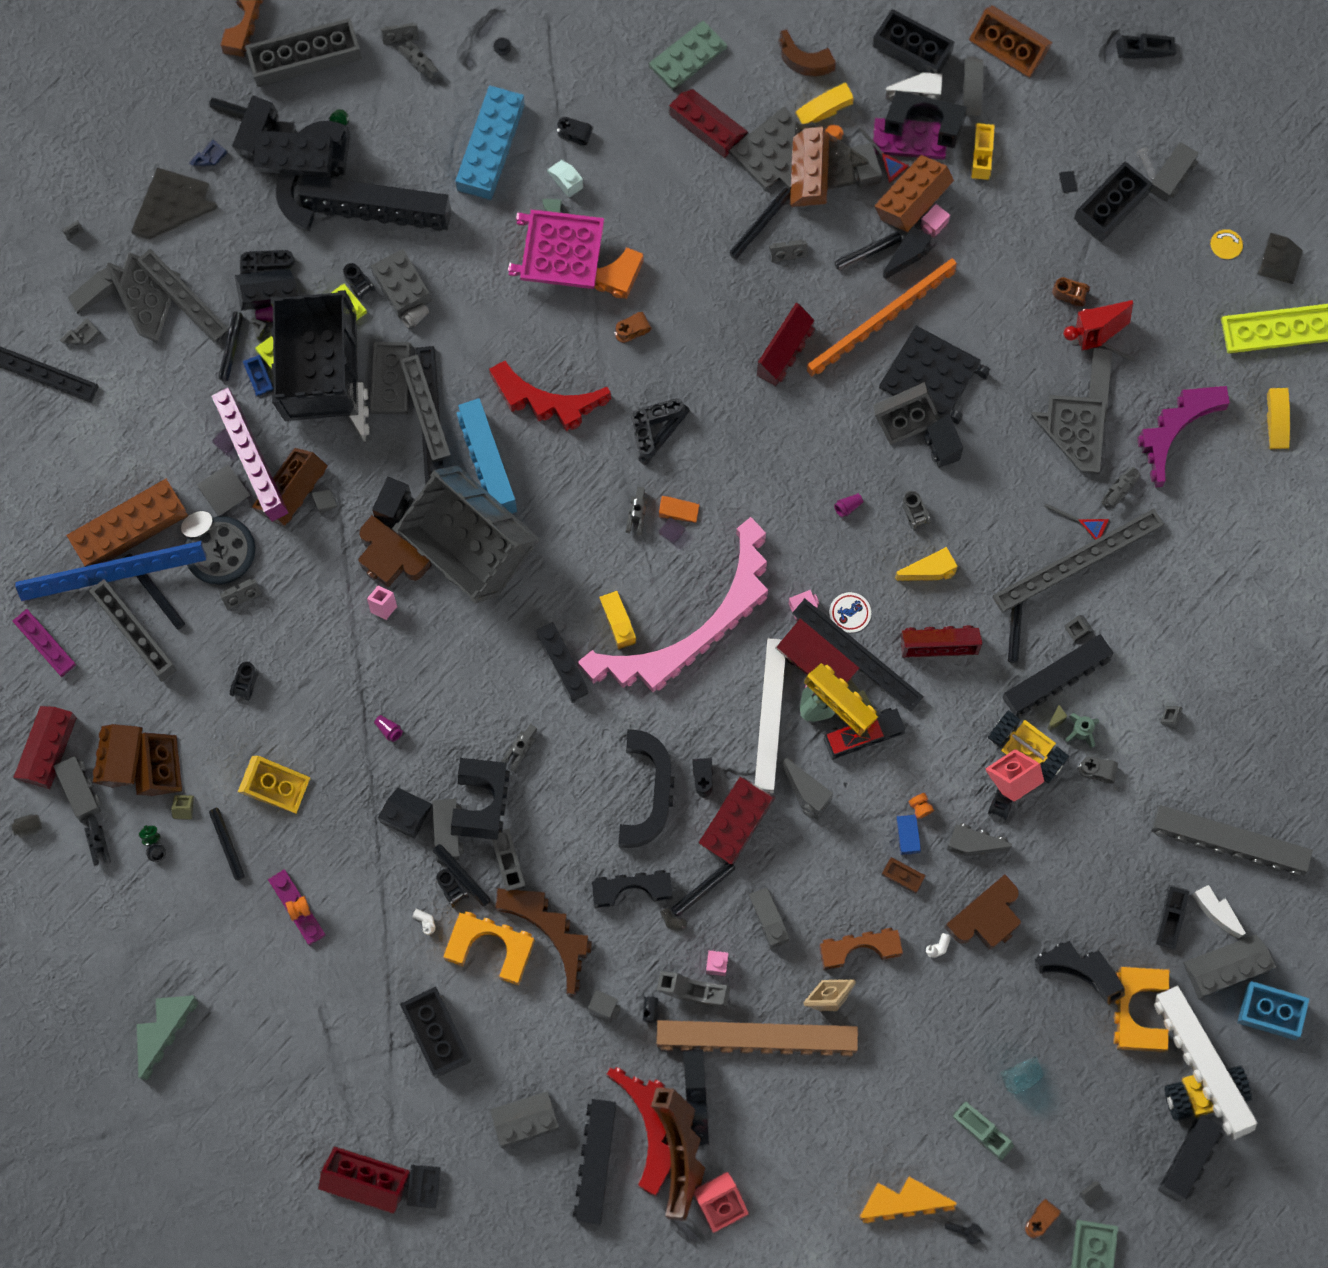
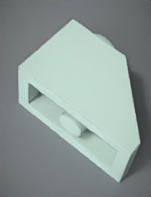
M561 160L547 170L568 198L583 189L582 177L572 165Z

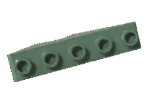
M194 995L157 998V1022L137 1024L138 1077L141 1080H147L151 1076L154 1064L161 1061L164 1056L163 1051L167 1045L170 1046L174 1042L177 1030L182 1029L186 1024V1017L189 1012H193L196 1009L198 1002Z

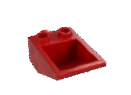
M1133 300L1094 309H1084L1078 312L1076 327L1068 326L1064 329L1063 335L1065 339L1073 341L1077 338L1081 350L1100 347L1130 324Z

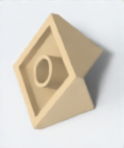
M822 980L803 1002L804 1006L819 1011H837L849 996L856 982L855 980Z

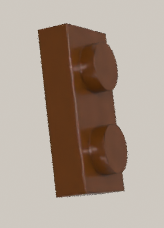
M890 857L881 874L883 877L915 894L926 876Z

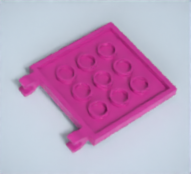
M532 209L530 214L517 213V225L523 226L528 224L522 265L509 264L508 271L510 276L520 275V280L594 289L604 218Z

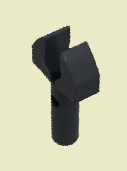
M948 1221L945 1223L946 1230L964 1235L968 1244L974 1245L982 1241L973 1238L969 1233L976 1231L983 1234L984 1232L978 1224L972 1223L970 1227L966 1228Z

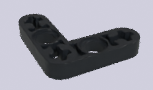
M289 250L244 252L240 257V274L256 273L258 270L288 269L294 265V256ZM266 256L272 257V262L269 264H264L262 260ZM285 256H288L289 259L284 263L283 259ZM248 258L252 259V261H250L251 269L248 268L246 262Z
M677 398L637 409L632 413L631 420L636 445L643 459H650L656 453L651 425L681 417L685 413V406L682 400ZM657 410L663 411L661 416H654ZM640 416H642V425L638 421ZM642 431H648L647 436L639 437ZM644 443H647L649 447L647 452H645Z

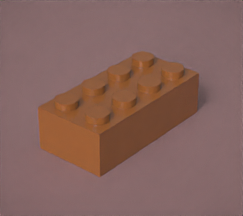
M920 155L874 207L881 221L908 232L953 183L954 179L947 165Z

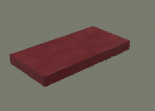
M802 619L796 622L775 648L806 675L822 663L824 666L828 665L835 672L833 675L838 679L842 678L847 683L859 669L857 665Z

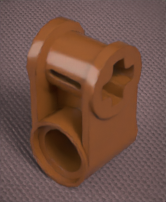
M1062 277L1056 281L1052 294L1058 300L1082 307L1086 304L1085 298L1087 292L1090 291V287L1085 283ZM1062 286L1066 291H1061L1058 287Z
M638 312L617 323L615 337L619 342L626 343L639 336L646 335L652 330V327L644 312Z
M1044 1199L1026 1223V1234L1031 1238L1041 1236L1056 1220L1061 1211L1047 1199ZM1038 1224V1230L1033 1232L1032 1225Z

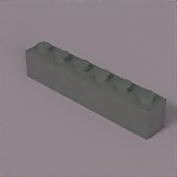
M105 579L89 590L93 598L161 682L177 671L172 662Z

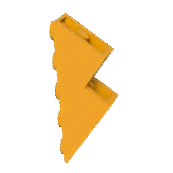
M908 1177L900 1194L877 1183L859 1219L863 1220V1223L875 1222V1218L883 1217V1220L895 1219V1215L903 1214V1218L915 1216V1212L923 1211V1215L933 1214L935 1209L943 1208V1212L955 1210L957 1203L915 1179Z

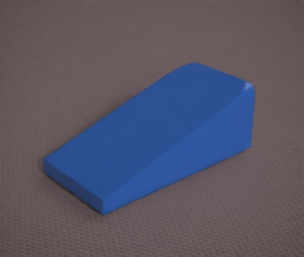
M260 355L243 361L256 396L274 390Z
M896 816L900 855L919 854L921 848L916 816Z

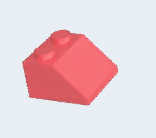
M1016 749L985 768L1000 792L1014 802L1044 783L1040 763Z
M728 1172L695 1189V1199L713 1233L749 1214L737 1186Z

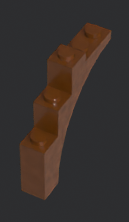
M498 888L496 910L513 914L529 921L552 941L564 964L567 996L575 997L576 991L579 992L580 980H577V973L582 970V960H579V958H587V953H591L592 941H589L588 935L567 934L566 931L569 932L570 920H567V914L544 912V910H548L549 898H546L545 892L512 889L506 891V889Z
M657 1087L651 1107L658 1114L664 1126L671 1159V1186L665 1216L671 1220L686 1221L696 1186H701L706 1169L695 1158L700 1143V1138L690 1129L695 1109L675 1089Z

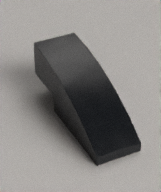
M1142 33L1139 37L1122 35L1116 41L1118 58L1148 59L1176 54L1175 37Z
M1169 885L1156 945L1176 949L1190 893L1188 889Z

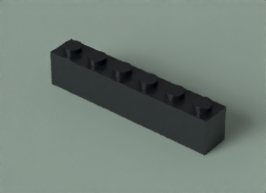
M1100 634L1006 691L1002 698L1014 715L1021 714L1023 716L1031 710L1030 707L1035 704L1039 706L1046 702L1047 697L1051 694L1056 696L1063 691V687L1066 685L1072 686L1079 681L1078 678L1082 675L1089 676L1095 671L1094 668L1101 665L1103 667L1111 661L1110 658L1114 652Z
M592 1099V1103L587 1105L586 1116H590L589 1124H585L584 1136H587L586 1144H582L581 1156H584V1164L579 1165L578 1176L582 1177L581 1185L577 1184L576 1197H579L578 1205H574L573 1217H576L577 1223L601 1226L616 1112V1102Z

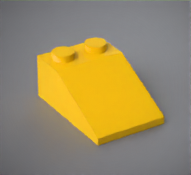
M252 756L238 792L296 814L311 777L263 757Z

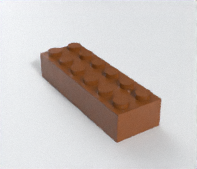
M166 478L66 536L86 567L108 562L186 518L188 514Z

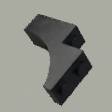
M1068 941L1066 943H1059L1053 950L1043 952L1035 959L1036 969L1040 974L1058 972L1078 977L1090 984L1102 996L1107 1005L1125 996V987L1100 950L1090 952L1081 959L1071 942Z
M703 1050L683 1051L686 1101L695 1109L690 1129L700 1138L699 1146L709 1145Z

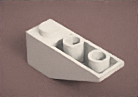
M922 73L886 87L885 98L893 100L896 90L940 100L942 74Z
M358 382L359 415L348 417L364 442L366 441V435H369V424H366V417H369V408L365 406V400H368V388H364L363 382Z

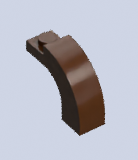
M787 29L780 31L778 42L781 47V59L791 70L801 75L814 77L823 76L835 71L836 61L829 48L816 53L803 52L797 48Z

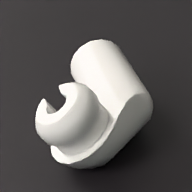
M416 909L412 917L422 922L423 932L426 935L434 933L436 926L433 916Z
M942 933L938 944L928 945L926 948L928 956L936 958L945 954L951 936Z

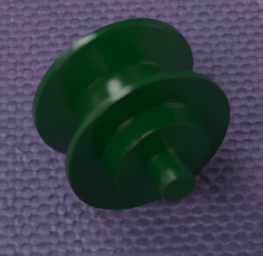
M338 109L330 115L329 121L346 126L349 123V115L346 111Z
M145 825L139 832L143 845L149 846L159 841L161 836L157 833L158 829L156 826Z

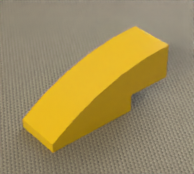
M844 83L814 98L799 108L796 114L804 128L836 114V111L852 105L854 97L847 83Z
M976 123L971 178L990 179L995 125Z
M1269 388L1267 392L1270 449H1289V389Z

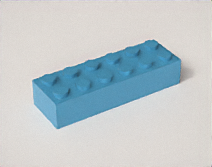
M489 85L455 180L457 191L492 200L525 106L523 94Z
M480 398L458 405L459 412H456L458 422L463 431L464 440L468 446L481 487L510 513L517 512L515 498Z

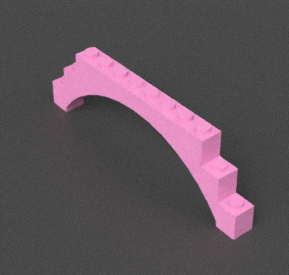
M752 517L736 529V535L740 538V555L736 575L728 594L714 615L687 638L655 652L632 656H609L596 654L593 650L590 651L578 662V667L593 684L596 681L601 682L607 676V672H609L622 688L634 684L638 676L652 692L660 691L666 686L667 680L671 677L674 679L681 673L680 669L685 665H691L699 653H705L714 640L716 642L725 635L724 632L727 629L731 630L736 627L740 618L749 616L753 611V607L757 604L761 605L767 600L768 589L756 577H760L766 571L767 561L755 549V547L758 549L765 543L766 532Z

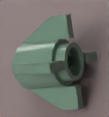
M806 687L802 692L800 704L801 717L806 721L812 722L831 718L835 712L830 707H826V704L816 694L813 695L814 692L810 688Z
M1072 713L1069 718L1074 723L1073 732L1065 739L1066 743L1076 737L1079 740H1086L1090 748H1093L1095 742L1092 733L1095 725L1100 721L1098 718L1090 719L1089 717H1080Z

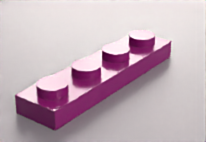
M28 609L12 620L61 678L76 666L74 661Z
M285 869L268 879L286 910V902H294L299 897H302ZM312 912L311 915H301L297 920H294L309 946L326 936Z

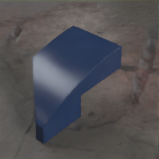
M212 139L203 152H198L189 164L192 166H214L221 161L228 151Z

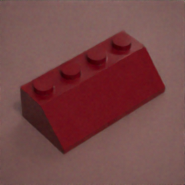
M694 89L680 93L669 105V116L723 158L729 154L731 148L748 134L746 129Z
M795 303L757 364V376L774 386H777L779 381L783 382L787 375L786 370L794 365L797 359L795 357L796 354L803 351L806 345L805 340L807 337L811 338L816 329L814 327L815 320L799 303Z
M966 625L962 628L946 626L943 629L925 627L924 630H916V628L910 627L901 632L902 658L979 655L982 647L980 630L972 625Z
M40 706L15 771L14 779L51 789L56 776L54 765L61 762L77 719L73 712L57 707Z
M334 1146L321 1170L318 1190L394 1214L401 1201L410 1170Z

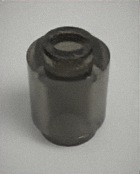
M29 814L16 818L14 823L11 824L14 835H18L19 838L37 833L38 830L42 829L38 814Z

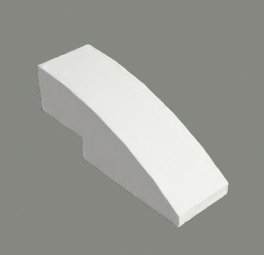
M1209 885L1192 895L1201 910L1217 926L1238 939L1246 934L1227 900L1224 899L1218 902Z

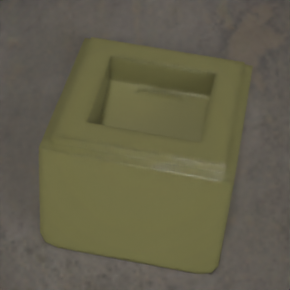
M1058 705L1047 727L1048 731L1064 723L1067 718L1060 705Z
M174 795L171 808L173 819H192L194 796Z

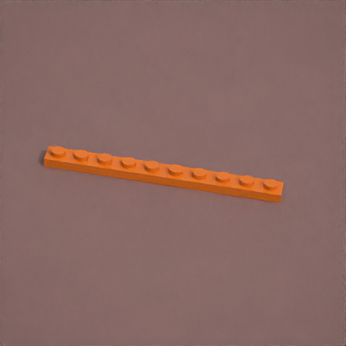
M951 258L807 365L809 375L812 377L815 374L822 373L826 368L825 366L829 363L837 362L840 355L844 352L849 353L859 341L864 342L871 332H877L884 326L886 321L895 319L901 310H907L917 298L918 300L922 299L928 290L937 288L943 279L952 277L956 272V261Z

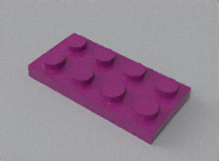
M875 118L873 141L885 155L915 158L923 155L930 159L945 160L946 147L937 145L941 127L940 123L909 120L901 137L884 133L885 118Z

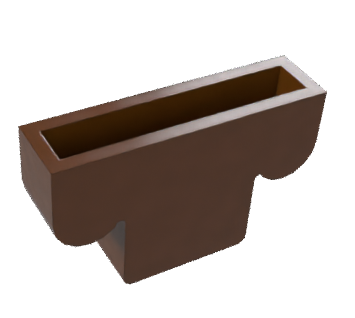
M373 515L360 528L359 534L362 543L368 548L359 557L358 561L361 568L367 571L366 575L375 581L377 579L386 587H390L397 577L405 571L408 579L416 581L432 566L431 561L426 556L418 553L414 546Z
M1004 874L950 920L944 928L955 941L961 944L968 943L974 933L990 950L994 949L1002 941L1005 944L1013 937L1011 933L1021 924L1020 919L1008 907L1014 904L1018 898L1019 891L1017 887Z

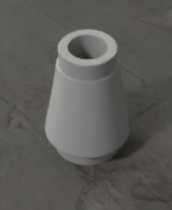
M425 304L419 305L403 312L401 320L407 328H414L429 313V309Z

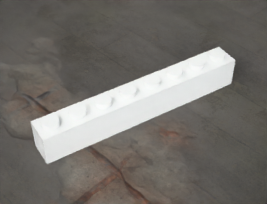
M1176 986L1158 994L1154 1004L1155 1009L1165 1019L1166 1029L1173 1033L1174 1042L1178 1048L1182 1049L1186 1064L1191 1065L1194 1070L1195 1080L1202 1084L1206 1099L1211 1100L1214 1105L1213 1111L1215 1115L1222 1119L1226 1134L1231 1135L1232 1139L1235 1140L1255 1131L1257 1126L1255 1118L1180 988Z

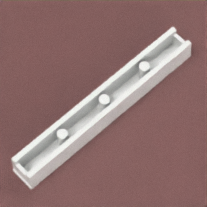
M768 638L755 785L766 792L774 793L785 656L775 649L781 640Z

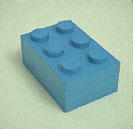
M1251 981L1246 985L1237 1023L1297 1040L1301 1037L1310 998Z

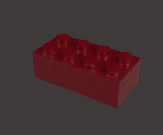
M739 777L698 843L728 863L734 864L775 797L746 778Z

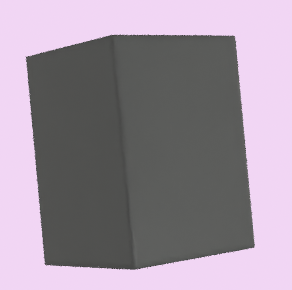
M1166 706L1160 723L1176 730L1182 715V707Z

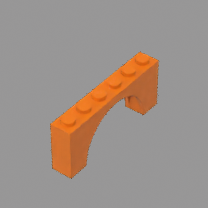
M626 247L623 254L615 262L605 267L597 268L595 289L600 292L612 293L616 298L627 299L644 262L643 253Z

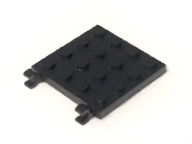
M916 325L880 383L879 388L895 396L925 382L940 418L950 414L952 421L959 425L963 414L952 409L974 373L986 379L990 368L980 365L981 359Z

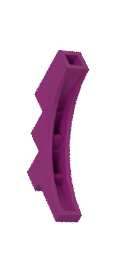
M1227 386L1182 390L1180 396L1177 397L1178 408L1162 409L1160 416L1157 417L1158 427L1160 428L1142 429L1140 436H1138V446L1142 448V453H1148V463L1152 464L1150 478L1151 482H1154L1155 488L1163 487L1165 483L1167 452L1175 437L1196 419L1213 412L1227 410L1230 404Z

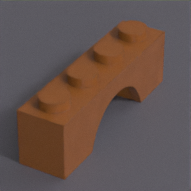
M236 0L237 6L245 13L238 25L225 29L221 41V48L224 54L244 58L247 51L245 46L250 45V36H253L255 31L254 23L255 20H258L260 14L259 6L263 4L264 0Z
M893 928L883 929L881 933L874 934L873 931L862 933V936L855 938L854 935H847L842 937L843 940L835 941L834 938L826 939L819 946L824 970L843 967L847 955L857 948H869L875 951L882 960L901 957L903 954L898 930L893 931Z

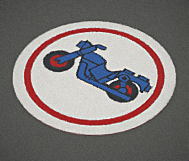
M847 592L833 600L829 615L830 619L845 632L853 633L867 626L871 618V607L868 601L860 594Z

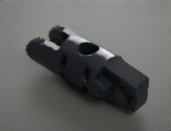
M90 816L86 819L87 828L84 830L93 865H99L98 852H102L103 860L106 864L111 863L102 825L98 826L96 816Z

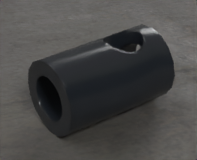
M644 997L643 1022H657L659 998Z

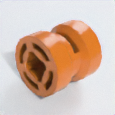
M926 793L919 794L908 801L910 806L914 808V814L917 819H921L934 812L933 806L927 801Z
M305 896L299 897L294 902H286V907L292 921L297 920L301 915H311Z

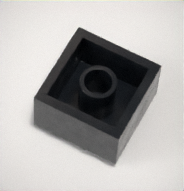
M387 476L372 508L374 517L390 528L399 523L406 509H409L413 502L409 485Z

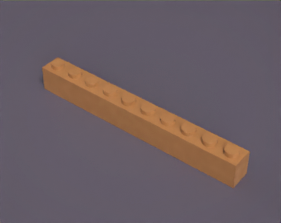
M657 1021V1047H661L662 1051H672L673 1048H681V1051L701 1048L703 1052H713V1049H721L723 1053H732L733 1050H741V1053H753V1050H761L762 1054H772L773 1051H781V1054L785 1055L793 1054V1051L801 1052V1055H813V1052H821L823 1056H832L833 1053H841V1056H853V1053H857L858 1026Z

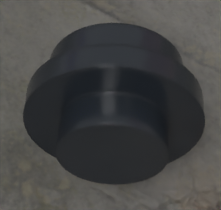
M499 38L494 42V51L497 54L505 56L511 51L512 45L507 38Z
M153 843L147 848L146 855L150 861L160 862L165 858L166 849L161 843Z

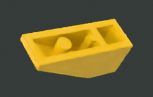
M945 547L897 571L895 579L897 581L941 580L943 578L947 580L955 575L958 566L948 548Z
M615 591L600 596L599 599L618 650L636 644L635 633L618 592Z

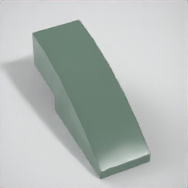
M967 1102L953 1115V1118L1000 1161L1014 1147L1009 1138Z

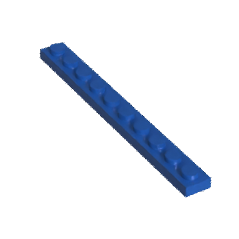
M198 541L18 581L15 583V587L21 601L97 585L103 579L106 582L206 561V553L202 542Z

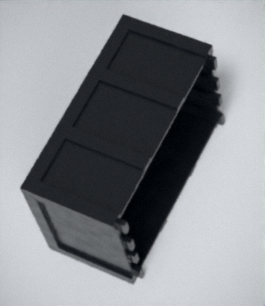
M340 290L338 293L279 298V296L271 297V305L273 306V328H271V336L273 337L272 372L274 373L272 403L283 420L295 421L359 415L357 312L346 291Z

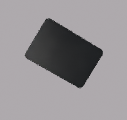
M1060 172L1059 176L1063 193L1077 191L1074 172Z

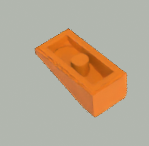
M662 496L659 517L696 523L699 504Z

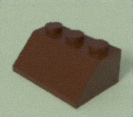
M117 724L101 727L99 745L96 751V764L93 770V783L111 788L134 784L142 727Z
M142 733L135 774L136 795L156 796L182 791L176 735Z

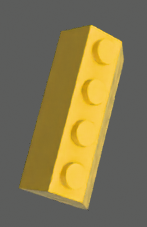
M821 663L807 675L804 684L861 736L877 720L876 710L870 705L866 706L862 702V697L854 691L852 693L847 688L849 685L842 678L838 679L833 675L835 672L828 665L824 666Z

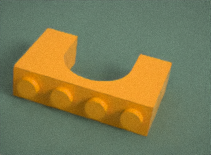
M465 912V914L459 913L443 956L444 960L464 966L470 947L476 939L485 935L496 936L507 946L506 959L499 975L500 980L519 986L535 943L532 934L525 931L515 932L513 931L514 928L502 924V927L495 925V921L487 918L483 920L477 919L476 915L470 912Z
M1121 967L1115 974L1125 987V996L1114 1001L1115 1004H1118V1012L1114 1013V1024H1117V1032H1114V1044H1117V1049L1166 1052L1168 1050V1029L1144 1028L1136 1024L1129 1013V1001L1138 992L1163 993L1169 990V970Z

